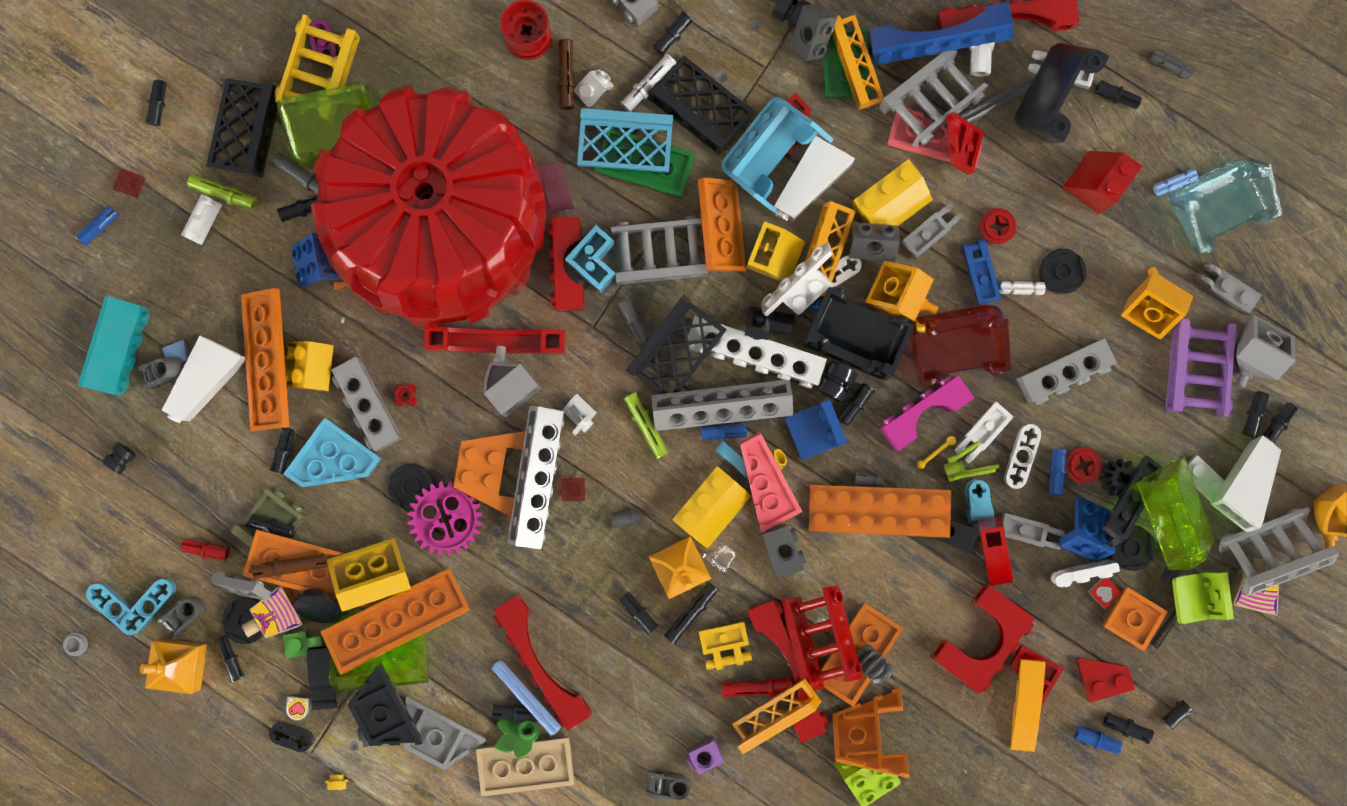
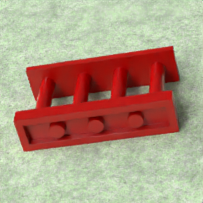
M839 585L822 588L824 596L802 602L801 597L781 600L800 679L803 680L805 678L814 691L824 689L823 681L845 676L846 683L863 679L862 667L856 654ZM827 606L830 619L808 625L805 611ZM833 629L836 643L814 648L811 634ZM839 652L842 666L820 672L817 658Z

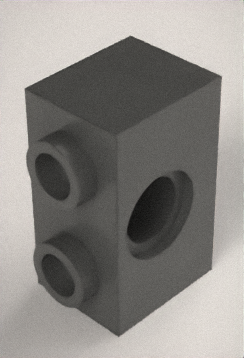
M821 4L803 5L790 48L806 61L823 59L837 16Z
M853 222L848 242L849 258L895 262L900 243L899 226Z
M785 525L761 534L777 579L804 570L802 564H805L806 560L802 550L798 551L795 542L798 541V537L794 528L790 529L789 525ZM787 544L790 546L791 552L789 556L781 557L778 550L781 545Z

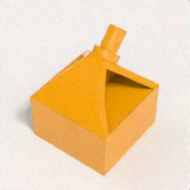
M885 260L865 301L881 313L895 317L902 315L911 321L916 320L919 311L923 312L925 310L935 315L939 306L928 302L929 299L926 298L934 280L919 268Z
M1152 267L1147 270L1148 278L1128 297L1121 316L1161 340L1187 315L1193 296L1166 280L1162 275H1159L1156 267Z
M1333 484L1313 501L1315 520L1319 532L1323 534L1322 539H1325V549L1335 546L1338 536L1347 537V484Z
M691 535L649 555V559L669 599L711 579Z
M166 638L151 641L149 662L140 666V673L147 674L145 688L188 694L201 690L207 644Z

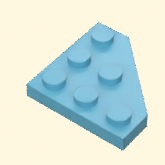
M324 418L284 472V475L301 487L365 478L370 476L382 458L332 421Z

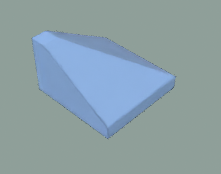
M185 340L162 348L165 358L178 357L182 360L183 364L186 363L190 355Z

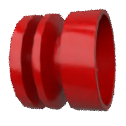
M518 0L511 3L503 11L500 18L501 31L509 52L522 60H535L542 57L549 50L552 42V32L545 9L537 2L531 0Z

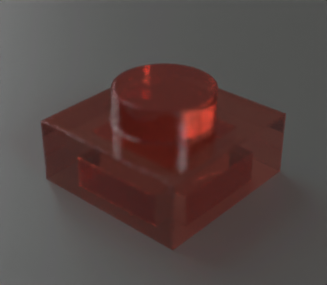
M121 168L113 189L138 199L146 178Z
M561 478L562 502L586 501L585 478Z

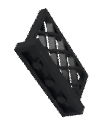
M683 56L663 80L653 87L649 96V100L667 115H673V119L718 155L725 150L727 144L755 112L686 56ZM683 64L691 69L692 76L680 77L679 69ZM705 80L709 84L710 90L697 91L696 81ZM693 81L694 91H681L680 82ZM677 82L678 92L669 93L663 87L667 83ZM722 94L727 98V104L715 105L714 95ZM710 95L711 105L699 106L698 96ZM695 96L696 106L687 107L683 104L682 97ZM740 108L746 113L743 119H733L732 109ZM728 109L729 120H717L716 110ZM712 110L713 121H704L700 116V111ZM730 124L731 133L727 137L718 132V125Z
M226 78L206 164L207 167L263 178L279 104L275 102L276 98L274 95L277 88L275 85ZM232 85L239 86L242 91L234 99L230 95ZM256 89L262 90L260 98L253 102L249 94ZM246 97L250 106L240 111L236 104ZM233 107L237 115L228 121L225 117L226 111ZM254 110L256 118L252 123L248 124L244 116ZM241 119L245 128L235 133L231 126ZM228 129L232 137L223 143L220 139L221 133ZM249 132L251 135L250 143L243 146L239 138ZM236 141L240 150L230 155L227 147ZM223 150L227 159L220 164L215 163L216 155ZM242 154L246 157L244 168L238 167L234 161Z
M683 294L626 371L632 376L635 374L660 394L669 393L663 389L662 380L675 379L676 389L672 393L679 392L727 329L694 305L691 299ZM690 309L698 314V324L686 325L685 315ZM682 320L683 325H682V326H677V325L680 323V321ZM703 326H713L720 332L715 338L705 339ZM700 327L701 340L689 341L687 328ZM684 329L685 342L673 343L671 333L674 330ZM667 338H668V339H669V343H668V344H664V342H665V341L667 340ZM711 342L710 345L706 348V343ZM702 343L703 354L691 357L689 345ZM686 345L688 357L675 359L673 347ZM670 347L671 359L659 361L658 350ZM655 355V361L650 362ZM697 360L696 363L692 366V361ZM688 361L689 372L677 375L676 362ZM672 363L674 375L661 377L660 364ZM656 365L658 377L649 378L642 371L646 366ZM678 378H683L682 381L679 383Z

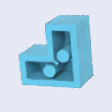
M595 225L565 260L569 266L600 293L616 277L615 272L601 261L614 246V241Z

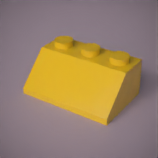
M908 159L854 199L851 207L864 223L899 226L933 199L923 176Z
M716 466L672 520L708 549L751 498V495Z
M395 538L327 559L335 595L342 612L411 589Z

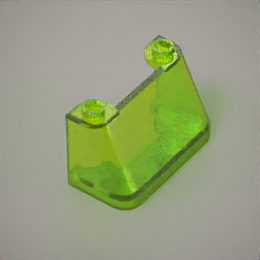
M354 84L279 99L277 101L278 111L293 162L299 166L311 165L312 161L316 159L315 156L319 154L320 149L331 150L341 135V119L356 106L366 111L377 105L376 95L366 84Z

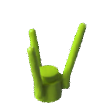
M979 441L968 446L955 456L947 458L949 463L944 464L949 482L965 477L993 473L1000 466L995 464L965 470L963 462H957L958 459L979 446Z

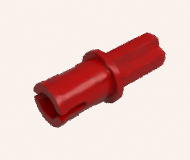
M184 539L181 544V551L199 555L202 559L209 557L227 561L230 547L210 544V541L200 542Z

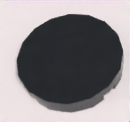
M1057 249L1050 252L1042 260L1039 276L1049 291L1055 294H1069L1076 291L1086 278V265L1083 258L1070 249Z
M405 464L398 467L391 474L388 492L392 501L398 506L405 509H414L410 506V503H418L414 496L423 497L421 489L424 488L428 492L431 491L430 484L435 486V481L432 474L425 467L418 464Z
M1134 525L1126 541L1115 545V553L1110 555V559L1117 562L1123 570L1138 571L1144 569L1155 556L1156 545L1153 536L1144 528Z
M308 589L303 591V594L299 593L294 604L296 612L301 617L317 623L334 622L340 617L342 611L337 597L334 599L331 597V593L319 589Z
M250 597L237 599L229 604L224 611L222 624L226 635L234 642L249 644L264 637L261 631L247 637L241 626L253 619L250 609L260 602L258 599Z

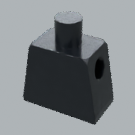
M951 520L950 529L954 531L953 536L950 538L935 537L937 541L971 553L980 530Z

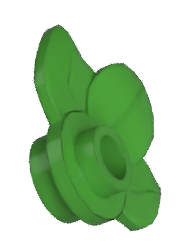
M500 720L497 722V726L503 732V735L497 741L495 749L503 753L514 751L517 759L525 757L532 750V743L539 737L538 726L529 720L523 722L515 721V723H513V720ZM525 732L531 733L530 735H524Z

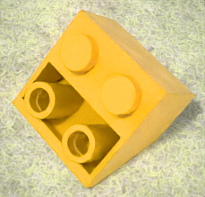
M764 221L746 268L781 282L794 273L805 241L786 229Z
M285 341L284 358L287 388L329 391L334 345L310 341Z

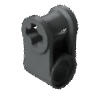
M178 357L158 358L139 366L138 369L142 372L146 383L144 385L145 390L161 387L179 377L184 364Z
M199 597L184 599L162 616L157 623L163 625L171 634L172 640H175L203 614L205 604ZM188 603L192 604L194 608L193 614L187 609Z
M660 770L648 771L647 775L650 777L648 790L645 791L646 796L683 800L689 795L691 782L687 776ZM682 782L685 784L686 790L684 792H677L674 789V784Z

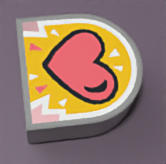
M288 695L286 700L287 716L294 721L306 718L311 711L312 697Z

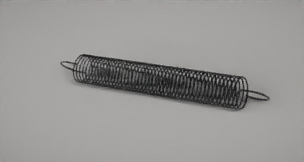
M1176 607L1170 617L1166 619L1167 622H1164L1153 642L1150 643V646L1156 643V648L1160 647L1170 632L1168 630L1169 626L1177 618L1175 614ZM1163 635L1164 638H1163L1162 641L1160 642L1159 639H1160L1161 636Z

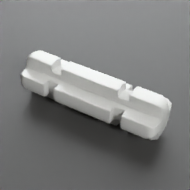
M1002 281L999 284V291L1001 294L1012 292V294L1031 295L1032 293L1034 295H1043L1045 293V283L1035 282L1033 284V282L1023 281L1011 283V281Z

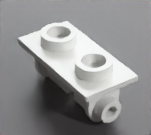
M201 194L181 235L202 245L222 204Z

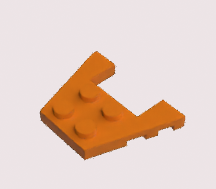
M525 431L461 441L453 487L511 517L514 497L499 495L506 448L522 450Z
M901 688L893 689L891 693L884 696L878 695L872 701L862 705L859 703L854 705V707L852 706L832 714L836 762L905 778L910 777L907 753L882 755L879 713L903 711Z

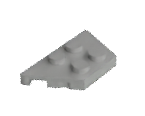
M409 695L406 697V709L423 739V744L421 745L404 743V749L446 770L486 741V736Z

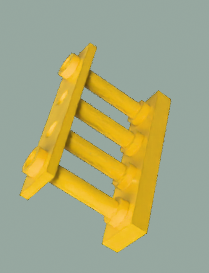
M303 14L302 19L296 24L295 32L297 35L281 85H278L275 90V102L284 108L287 101L290 100L318 109L320 117L333 123L360 36L355 30L348 28L346 33L341 36L309 26L312 20ZM308 35L339 44L341 48L339 55L332 57L305 48ZM301 57L332 66V69H334L332 77L326 79L298 70ZM294 79L324 87L327 91L325 99L320 101L292 92Z

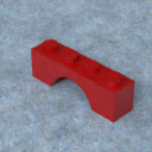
M580 216L552 218V224H548L549 238H553V247H549L550 261H554V270H550L551 284L555 283V292L551 293V304L556 306L557 312L585 311L584 287L571 280L565 271V258L582 241Z

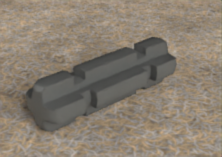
M1155 49L1150 57L1152 62L1156 64L1161 63L1160 66L1175 74L1180 73L1179 76L1185 79H1189L1195 70L1193 66L1189 64L1184 65L1183 61L1170 54L1165 55V52L1160 49Z

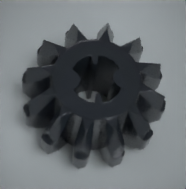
M1117 459L1116 463L1114 461L1108 462L1109 468H1102L1106 476H1101L1099 479L1106 481L1102 488L1104 490L1110 489V496L1116 494L1118 498L1121 496L1137 468H1131L1132 461L1124 463L1123 459ZM1118 474H1123L1124 479H1121L1123 482H1118L1117 478H1120Z

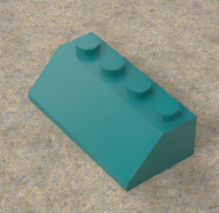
M105 295L78 386L123 396V393L126 392L129 386L128 377L130 371L136 364L135 354L137 348L141 346L143 341L142 332L144 326L149 322V308Z

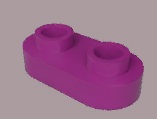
M322 19L314 20L309 24V26L333 33L330 25ZM309 35L313 51L322 54L328 51L330 56H338L335 43Z

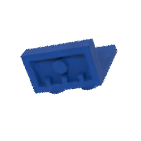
M311 233L292 245L291 256L295 261V279L298 282L299 289H305L320 280H341V277L331 267L317 233Z
M830 400L785 418L801 460L847 443Z
M1080 496L1075 499V530L1059 538V546L1096 563L1114 554L1115 546L1110 547L1106 544L1110 535L1102 529L1111 510Z

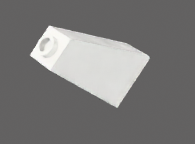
M815 136L774 205L778 209L775 216L782 221L787 222L789 220L793 222L851 167L855 158Z
M199 336L162 408V411L169 414L167 418L181 423V421H191L245 363V356L206 337Z
M1264 436L1251 440L1210 503L1247 533L1260 529L1263 524L1281 449Z

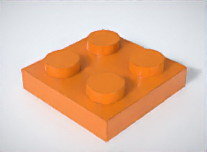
M1124 587L1122 594L1118 597L1102 627L1141 651H1145L1168 611L1129 587Z

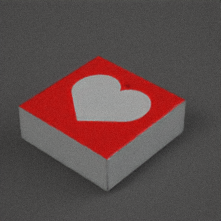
M1101 578L1087 591L1104 609L1109 607L1122 594L1108 578Z

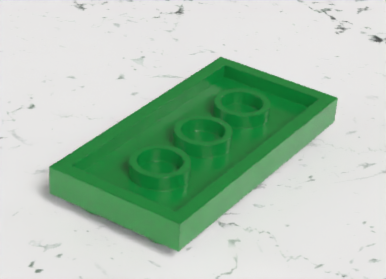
M610 129L606 133L613 143L623 135L621 131ZM628 135L635 144L644 139L635 135ZM605 138L600 153L611 145ZM627 138L616 145L624 155L634 147ZM647 140L639 147L646 156L657 149L650 140ZM665 146L664 148H662V150H663V151L665 152V154H666V146ZM671 146L669 173L596 167L594 171L604 176L682 198L695 153ZM614 148L604 155L610 163H615L621 158ZM637 150L627 157L631 164L636 165L644 160ZM660 152L649 159L654 166H665V158Z

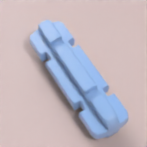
M1190 169L1153 185L1154 193L1160 196L1187 183L1198 180L1199 176L1195 169Z

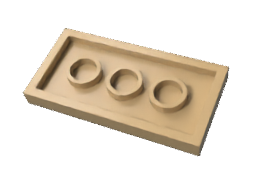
M569 736L536 740L532 743L530 753L518 759L514 751L503 753L496 750L495 746L479 747L476 749L481 796L575 784Z

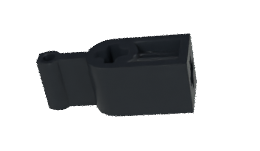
M327 646L310 648L306 652L308 682L312 694V710L337 708V671Z

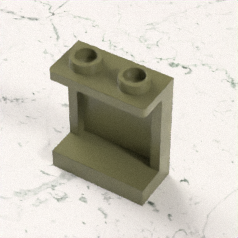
M266 487L263 490L264 495L243 522L237 524L232 529L231 533L251 548L256 529H250L248 523H253L249 521L253 514L267 519L276 518L278 522L294 526L296 531L308 516L303 512L304 507L296 501L290 502L285 498L286 494L278 487Z

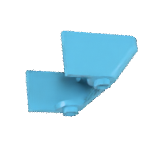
M774 97L766 104L723 159L721 168L749 194L775 213L778 209L766 200L773 189V182L768 178L769 174L796 141L803 145L808 144L817 134L830 143L833 141V138L784 99Z

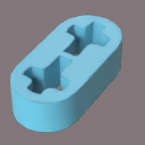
M722 441L715 450L748 478L743 458Z

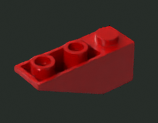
M1002 518L978 520L990 585L1013 583Z

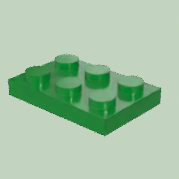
M868 27L860 28L869 53ZM844 28L846 35L852 38L855 32L854 28ZM831 34L823 58L824 99L853 98ZM851 43L853 55L859 59L862 54L861 48ZM858 65L861 78L867 80L869 76L868 69ZM866 86L865 90L867 92L868 97H870L871 88Z

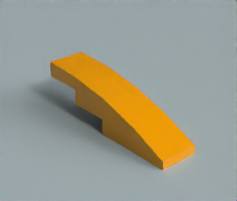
M1020 659L1019 681H1017L1016 699L1013 704L1011 750L1035 752L1044 687L1045 661Z

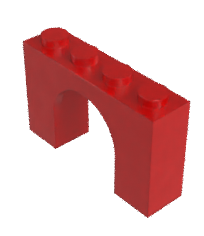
M986 583L971 602L991 616L998 626L999 640L994 650L983 657H970L943 639L930 657L978 694L982 691L985 692L992 684L991 678L996 672L999 673L1006 664L1005 659L1009 654H1013L1020 645L1019 640L1023 635L1029 634L1034 626L1032 623L1035 618Z

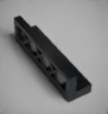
M1149 456L1141 459L1102 527L1110 535L1106 541V544L1110 547L1126 541L1166 470Z

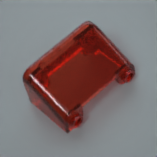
M983 305L916 318L920 324L925 325L926 329L924 332H917L916 326H914L910 335L917 381L920 386H934L941 380L940 375L984 368L992 375H1001L1005 371L1012 370L1009 322L999 307Z

